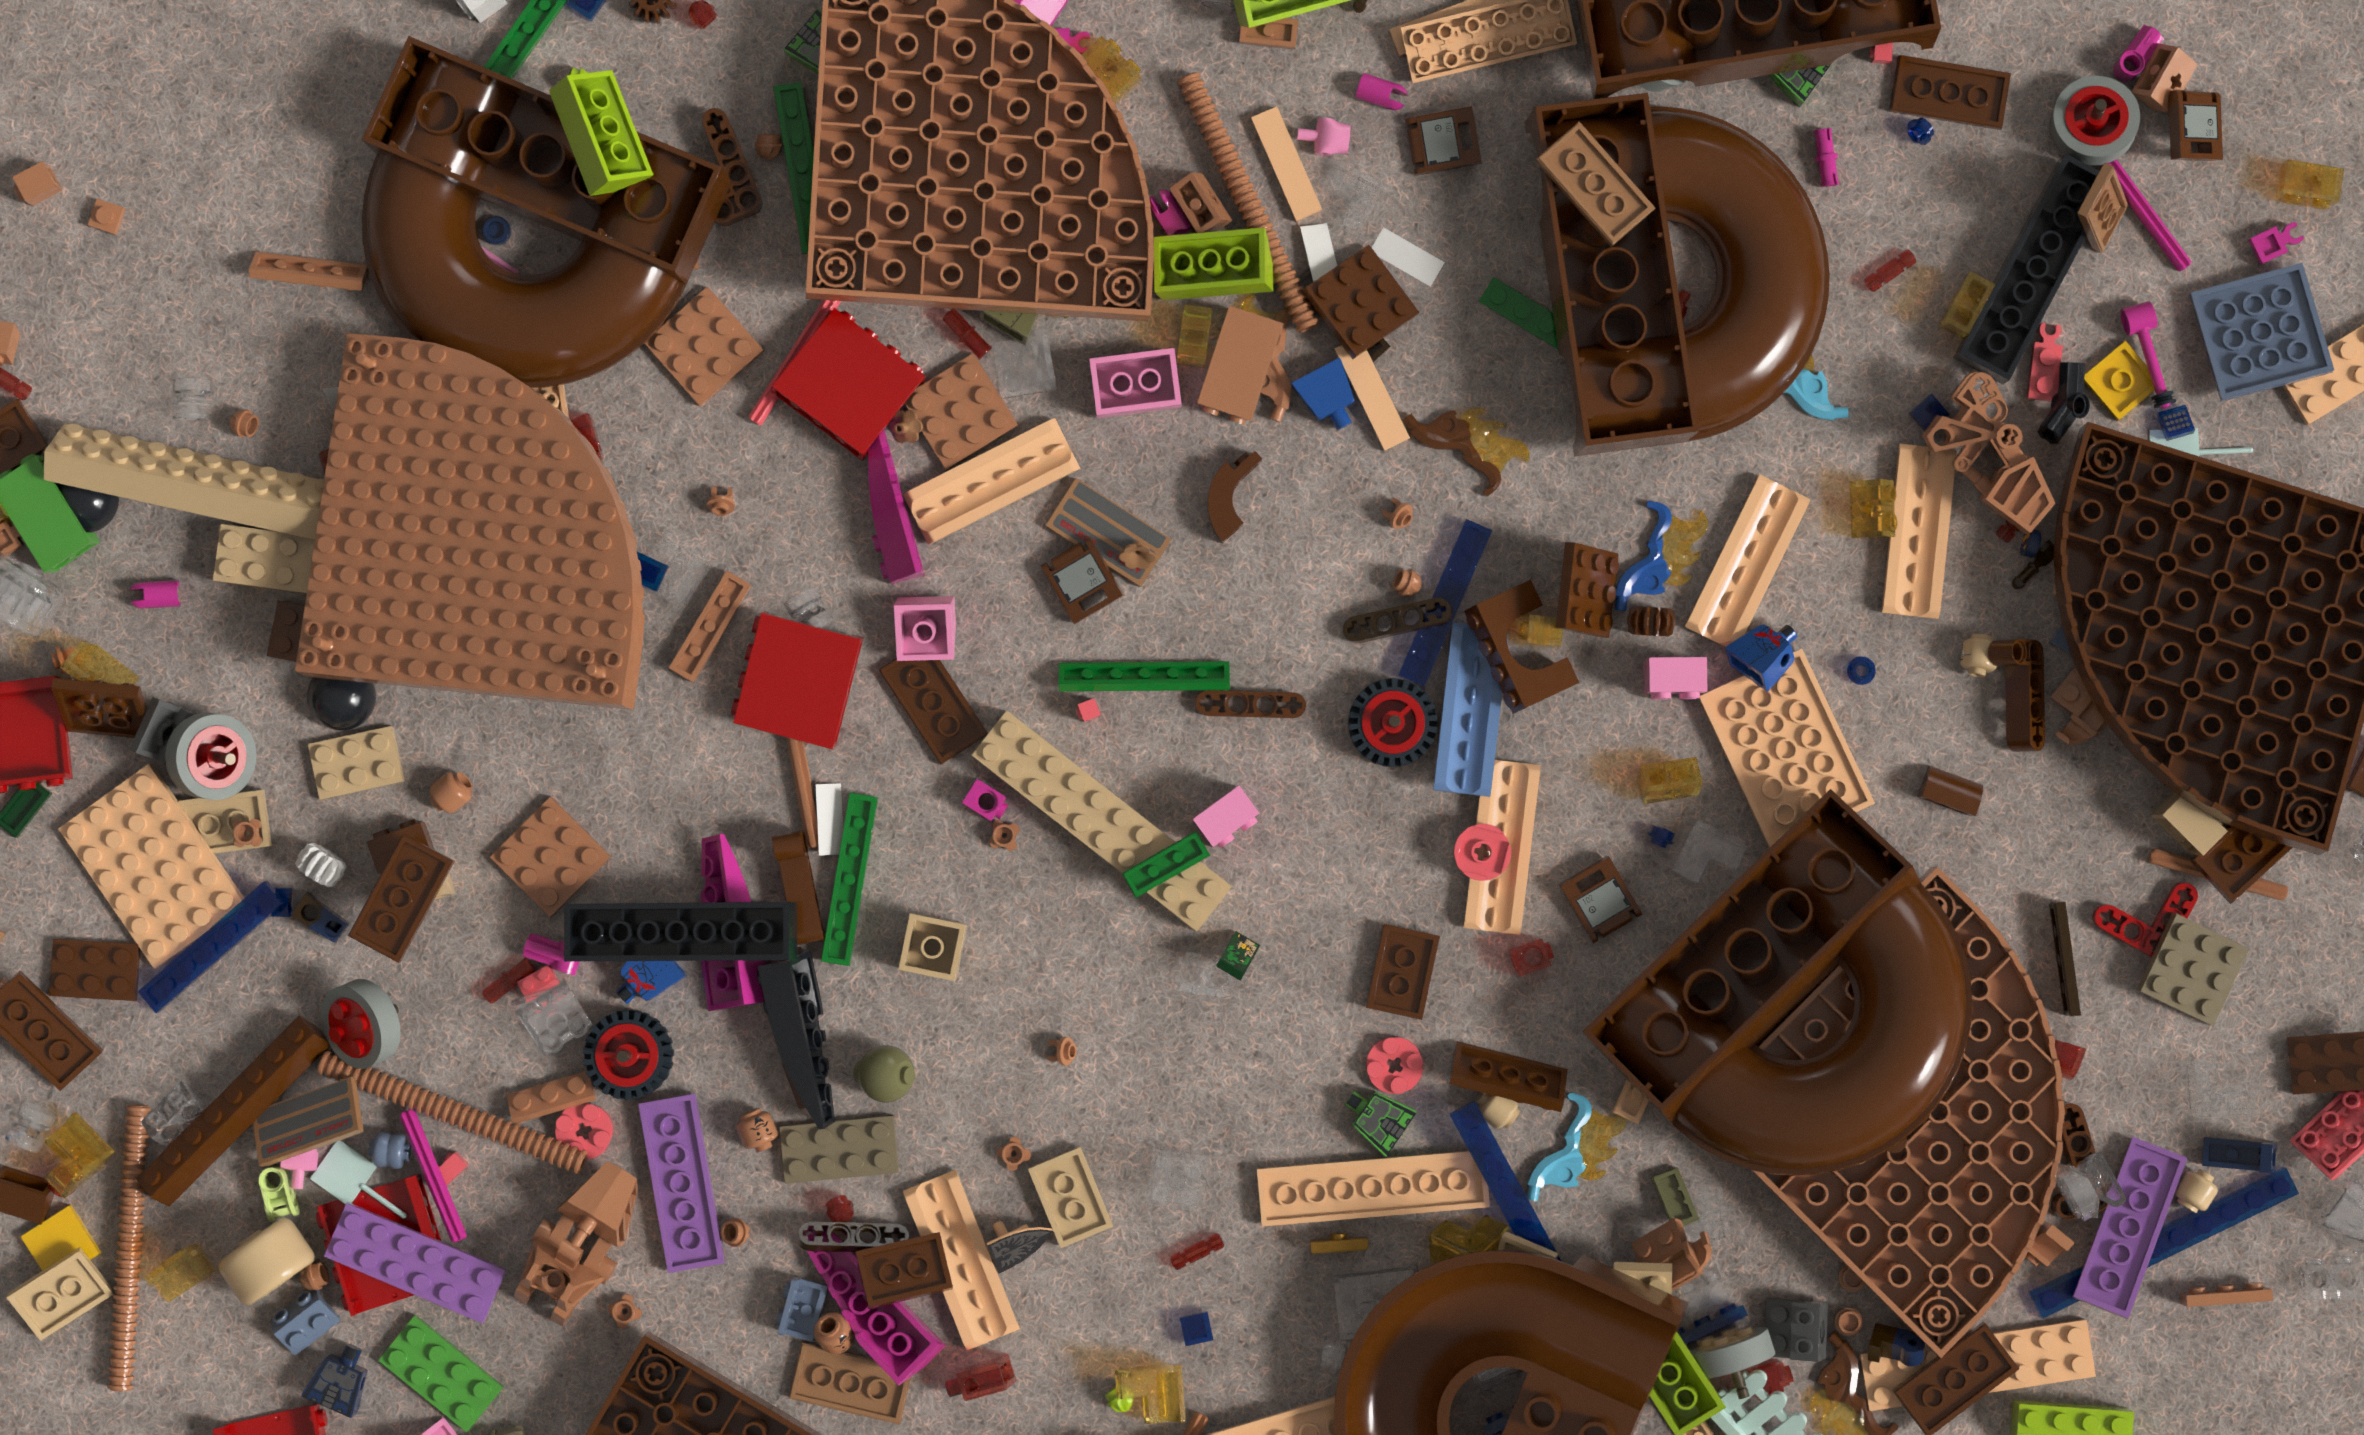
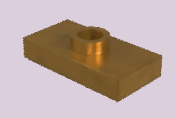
M1347 1233L1330 1234V1239L1310 1240V1250L1313 1254L1368 1249L1367 1236L1347 1238Z

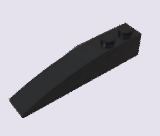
M811 950L797 953V960H769L759 965L757 979L763 989V1008L765 1013L768 1014L775 1042L787 1073L802 1103L820 1130L835 1123L831 1085L825 1082L829 1070V1061L822 1054V1042H826L825 1030H820L818 1015H823V1006Z

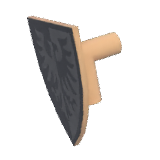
M1002 1221L996 1222L993 1225V1229L998 1238L988 1242L987 1246L998 1274L1014 1267L1035 1253L1046 1242L1053 1229L1043 1227L1029 1228L1025 1224L1008 1232Z

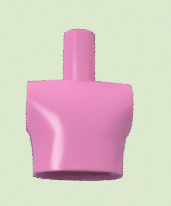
M1318 118L1315 130L1298 128L1297 140L1314 141V152L1319 156L1347 154L1351 125L1337 122L1331 118Z
M314 1149L281 1161L280 1168L293 1171L291 1188L303 1189L304 1171H317L318 1151Z

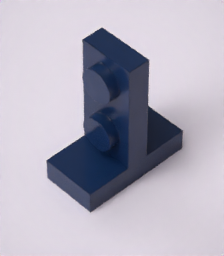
M2204 1137L2202 1166L2273 1173L2276 1166L2277 1142Z

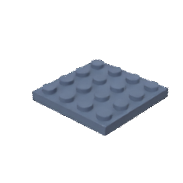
M2303 263L2190 293L2189 296L2220 402L2334 372L2333 363Z

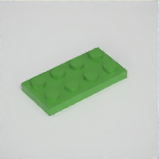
M417 1315L413 1316L378 1360L465 1432L471 1429L504 1388L500 1382Z

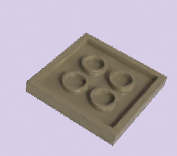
M2172 912L2138 985L2137 991L2208 1025L2214 1026L2249 948Z

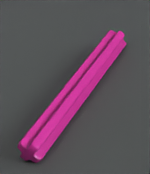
M2118 160L2107 163L2114 166L2127 203L2176 270L2180 272L2191 264L2190 258Z
M406 1110L400 1114V1120L449 1238L454 1243L459 1242L467 1236L418 1116L415 1110Z

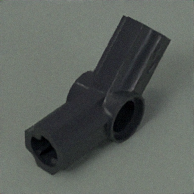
M2060 362L2059 391L2053 396L2051 411L2037 431L2040 437L2047 440L2050 444H2058L2076 418H2084L2089 412L2090 401L2088 396L2084 394L2085 363Z

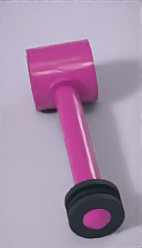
M2150 301L2122 308L2120 310V317L2125 333L2128 336L2138 334L2156 393V395L2151 397V400H2155L2153 403H2156L2153 407L2167 408L2170 404L2175 403L2176 399H2172L2174 397L2172 396L2174 394L2173 390L2167 391L2149 333L2150 330L2157 328L2158 325L2155 309Z

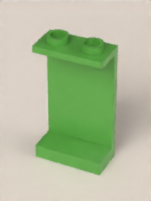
M31 454L23 458L19 462L21 466L12 471L10 469L0 474V503L43 572L55 573L100 543V540L95 532H85L55 482L44 480V456Z

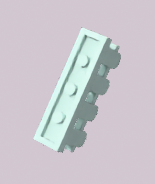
M1746 1370L1742 1372L1746 1382L1745 1387H1747L1750 1395L1747 1398L1739 1399L1735 1386L1729 1391L1726 1387H1723L1718 1395L1726 1408L1710 1417L1726 1435H1807L1803 1431L1807 1423L1806 1416L1801 1412H1794L1789 1416L1783 1410L1787 1403V1396L1782 1391H1774L1769 1395L1763 1389L1767 1382V1375L1762 1370H1754L1750 1374ZM1756 1394L1761 1399V1402L1748 1412L1742 1404ZM1776 1415L1781 1423L1770 1432H1767L1762 1425ZM1814 1433V1434H1812V1435H1823V1434H1821V1433Z

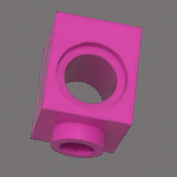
M979 779L975 781L962 802L990 821H993L995 817L1000 819L1008 807V804L1004 803L1007 799L1006 796ZM986 793L993 795L995 798V805L989 810L982 809L979 804L980 797Z

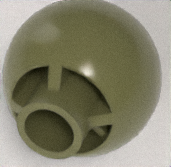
M882 1045L868 1051L855 1064L853 1076L855 1081L859 1083L862 1091L869 1098L878 1102L889 1103L901 1099L909 1092L915 1079V1071L910 1057L903 1050L895 1046Z

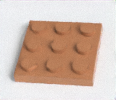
M708 286L645 342V345L700 407L764 352L762 347Z
M974 353L916 388L905 402L908 410H914L917 413V419L923 424L922 432L946 471L1018 427L1016 420Z
M551 796L490 856L549 917H552L612 857Z

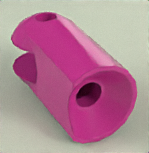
M1363 73L1357 88L1356 98L1390 110H1399L1404 105L1389 99L1391 92L1402 96H1408L1406 89L1400 84Z
M1165 189L1159 190L1163 201L1169 207L1165 212L1154 196H1150V209L1166 236L1182 235L1192 229V225L1170 191Z
M179 580L135 583L129 591H143L144 600L130 601V603L136 608L146 609L180 607L181 603L178 600L177 588L180 584Z

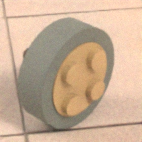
M1751 1326L1740 1329L1731 1327L1721 1331L1722 1336L1713 1338V1336L1697 1340L1698 1345L1690 1348L1689 1351L1706 1377L1710 1379L1731 1374L1739 1399L1750 1396L1747 1387H1745L1746 1382L1742 1370L1762 1363L1775 1355L1767 1327L1751 1328Z

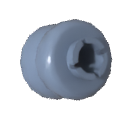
M379 1132L375 1140L371 1139L369 1142V1146H372V1148L368 1147V1157L373 1158V1164L377 1167L388 1166L394 1169H401L405 1161H410L411 1155H408V1153H412V1146L410 1143L407 1144V1137L404 1134L392 1135L386 1132Z

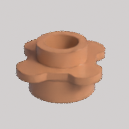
M256 818L251 819V821L235 820L233 823L234 845L237 847L249 844L254 847L259 846L262 843V838L259 836L261 822ZM246 830L250 832L248 836L245 835Z
M1000 820L995 821L992 824L994 831L992 838L989 839L990 846L993 848L1004 847L1008 851L1015 850L1017 847L1015 842L1016 835L1020 832L1019 826L1015 823L1008 825L1003 824ZM1006 833L1007 838H1002V834Z
M1011 1137L1007 1145L997 1149V1156L1003 1158L1008 1170L1015 1171L1020 1163L1030 1159L1031 1152L1021 1145L1019 1137ZM1015 1151L1017 1153L1016 1156L1013 1157L1011 1152Z
M629 1294L623 1295L619 1302L611 1303L608 1306V1312L613 1315L619 1328H626L629 1322L634 1319L638 1320L642 1316L641 1309L635 1306L633 1297ZM627 1309V1314H623L622 1310Z

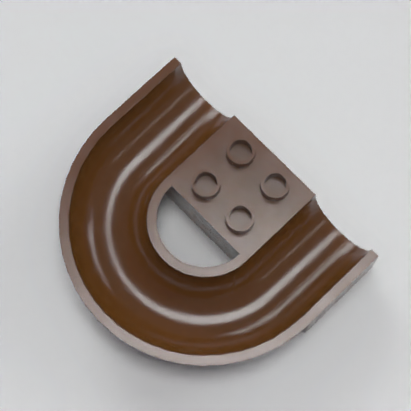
M1576 0L1593 99L1608 98L1622 89L1660 80H1687L1693 82L1695 87L1826 66L1831 65L1834 60L1852 51L1886 43L1909 42L1920 45L1921 50L1933 48L1941 30L1936 0Z
M408 36L362 138V141L376 153L368 176L363 200L362 240L365 259L372 283L382 304L407 338L437 343L474 355L503 369L531 388H546L569 384L596 375L625 359L643 345L664 323L676 306L688 283L732 181L721 166L637 132L653 176L613 193L590 196L551 95ZM480 199H483L582 242L570 259L549 272L537 275H521L507 271L495 264L480 245L475 223L478 203Z
M1648 93L1535 106L1524 123L1526 133H1530L1534 140L1538 157L1580 122L1655 207L1648 216L1611 247L1540 167L1543 203L1542 216L1539 223L1559 356L1564 357L1569 369L1575 400L1576 436L1573 444L1574 457L1709 438L1749 421L1768 408L1794 382L1809 360L1820 336L1829 298L1830 273L1823 230L1807 193L1795 175L1775 153L1743 129L1702 112L1673 107H1650ZM1667 220L1681 223L1696 232L1709 247L1716 266V287L1710 304L1697 319L1683 326Z
M1830 789L1582 1032L1594 1047L1676 1129L1708 1153L1728 1163L1753 1171L1775 1175H1815L1842 1170L1884 1153L1919 1127L1937 1107L1950 1088L1967 1047L1973 1003L1971 978L1960 939L1949 917L1937 900L1920 883L1913 865ZM1839 965L1851 982L1855 1002L1851 1023L1840 1041L1825 1053L1804 1060L1782 1059L1760 1049L1757 1044Z
M1510 1250L1479 1251L1439 1261L1416 1272L1391 1290L1368 1314L1356 1332L1346 1352L1339 1373L1334 1407L1335 1435H1451L1449 1426L1450 1409L1460 1387L1477 1373L1498 1367L1515 1368L1528 1372L1502 1435H1633L1689 1302L1584 1255H1581L1573 1266L1551 1257Z

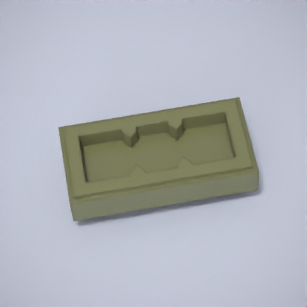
M1678 1167L1650 1178L1668 1221L1673 1218L1680 1219L1683 1227L1700 1220Z

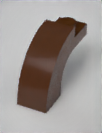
M1256 451L1250 455L1245 452L1234 462L1237 466L1235 469L1225 462L1211 483L1208 494V515L1213 531L1222 544L1244 524L1234 510L1232 497L1239 482L1262 462V458Z

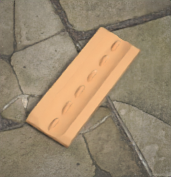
M1511 0L1400 27L1412 83L1577 44L1568 0Z
M1053 418L907 491L903 496L927 544L930 545L1078 471L1080 467L1056 419Z
M1899 444L1881 613L1939 619L1955 476L1952 461L1957 455L1954 449L1934 452L1929 451L1928 447Z
M1760 474L1758 475L1684 626L1685 628L1724 647L1745 635L1809 505V498Z
M1495 760L1491 796H1479L1476 825L1490 824L1499 828L1510 843L1511 860L1506 870L1493 879L1478 881L1469 878L1463 928L1517 935L1521 933L1540 765ZM1481 844L1480 848H1475L1474 853L1478 854V860L1483 861L1484 857L1490 856V851L1486 850L1487 845Z
M955 1169L903 1190L920 1236L940 1232L953 1285L952 1290L944 1291L943 1294L966 1350L1019 1330V1324L957 1170Z

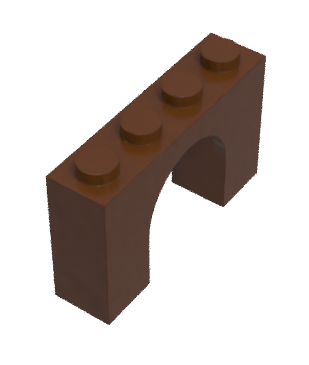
M1531 580L1482 601L1464 611L1467 616V624L1474 631L1479 642V649L1486 657L1491 667L1492 677L1498 682L1503 693V700L1507 707L1510 708L1512 714L1579 683L1568 657L1545 668L1535 670L1520 665L1512 657L1508 649L1507 632L1511 623L1516 618L1543 606Z

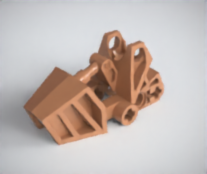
M1983 372L1968 373L1950 396V399L1961 406L1955 417L1951 419L1936 415L1922 434V437L1929 451L1938 452L1963 446L1952 461L1953 468L1956 471L1962 472L1974 483L1973 486L1981 492L1979 500L2027 535L2034 530L2055 505V501L2034 456L2027 457L2019 448L2023 437L2022 431L2014 424L2001 423L2006 418L2008 409L1991 375ZM1981 379L1983 384L1980 385V390H1974L1973 386L1977 384L1976 380ZM1990 403H1994L1996 406V413L1992 418L1986 415V407ZM1942 429L1945 432V440L1937 445L1933 437L1937 430ZM1988 443L1992 445L2004 464L1994 470L1990 479L1985 474H1980L1972 466Z
M607 1161L558 1206L556 1211L563 1215L557 1225L544 1219L531 1239L533 1245L519 1285L515 1290L514 1298L526 1305L536 1289L548 1294L558 1303L552 1312L550 1320L563 1327L578 1302L600 1283L605 1285L618 1265L616 1261L606 1255L612 1245L622 1247L625 1244L638 1194L637 1178ZM576 1222L578 1223L576 1227L577 1231L575 1232L574 1236L569 1242L566 1239L569 1236L571 1228ZM594 1231L600 1237L583 1265H581L579 1262L584 1250L580 1246L585 1238Z

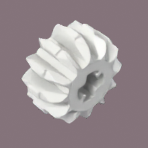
M316 843L307 844L300 851L295 862L299 871L304 873L305 876L327 887L335 886L343 877L347 867L343 859Z

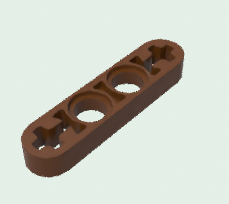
M1207 690L1201 692L1195 702L1196 709L1200 714L1215 717L1293 719L1300 717L1306 709V701L1303 696L1294 692ZM1206 695H1210L1213 701H1220L1219 695H1226L1224 700L1225 712H1219L1220 706H1212L1211 711H1205V707L1200 706V701L1205 700ZM1240 696L1243 698L1245 707L1242 711L1233 712L1230 710L1228 702L1231 697ZM1276 696L1283 697L1281 703H1289L1291 698L1294 697L1297 703H1301L1302 707L1298 708L1295 714L1290 713L1289 708H1281L1282 714H1276L1278 706ZM1269 697L1273 701V709L1268 713L1260 712L1256 705L1259 698Z

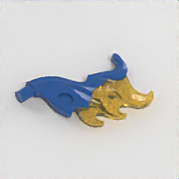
M1654 501L1646 503L1647 508L1653 509L1658 513V522L1647 543L1649 555L1629 567L1621 576L1616 588V611H1626L1627 599L1632 594L1657 595L1665 592V587L1662 586L1663 583L1679 586L1690 580L1692 575L1689 574L1683 577L1681 570L1693 564L1701 555L1700 551L1692 554L1690 548L1696 540L1705 534L1708 527V519L1702 510L1699 511L1698 520L1686 522L1672 515L1669 508L1662 503Z

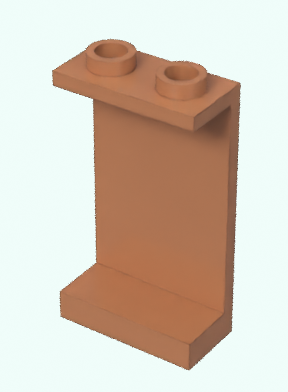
M1229 305L1197 402L1203 405L1201 411L1218 416L1219 411L1230 414L1228 420L1245 425L1246 420H1253L1257 402L1284 323Z

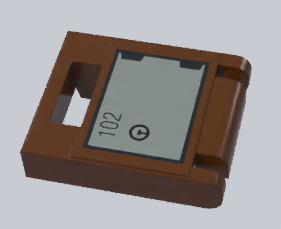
M2171 91L2168 95L2171 160H2223L2220 94L2218 92ZM2191 142L2205 143L2198 145V153H2191Z
M1472 106L1405 119L1406 126L1418 125V128L1407 130L1413 165L1424 163V167L1414 169L1415 176L1482 164ZM1469 124L1473 149L1462 151L1458 126Z
M1090 536L1085 539L1089 550L1085 551L1083 545L1079 542L1051 559L1055 570L1052 571L1047 562L1041 565L1074 624L1079 623L1125 596ZM1103 589L1107 598L1085 611L1080 601Z
M1609 856L1603 857L1558 884L1593 944L1598 941L1594 931L1598 930L1604 938L1633 921L1628 912L1631 909L1637 918L1643 915ZM1599 870L1604 879L1580 892L1576 883Z

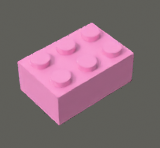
M1174 348L1089 359L1097 419L1182 408Z

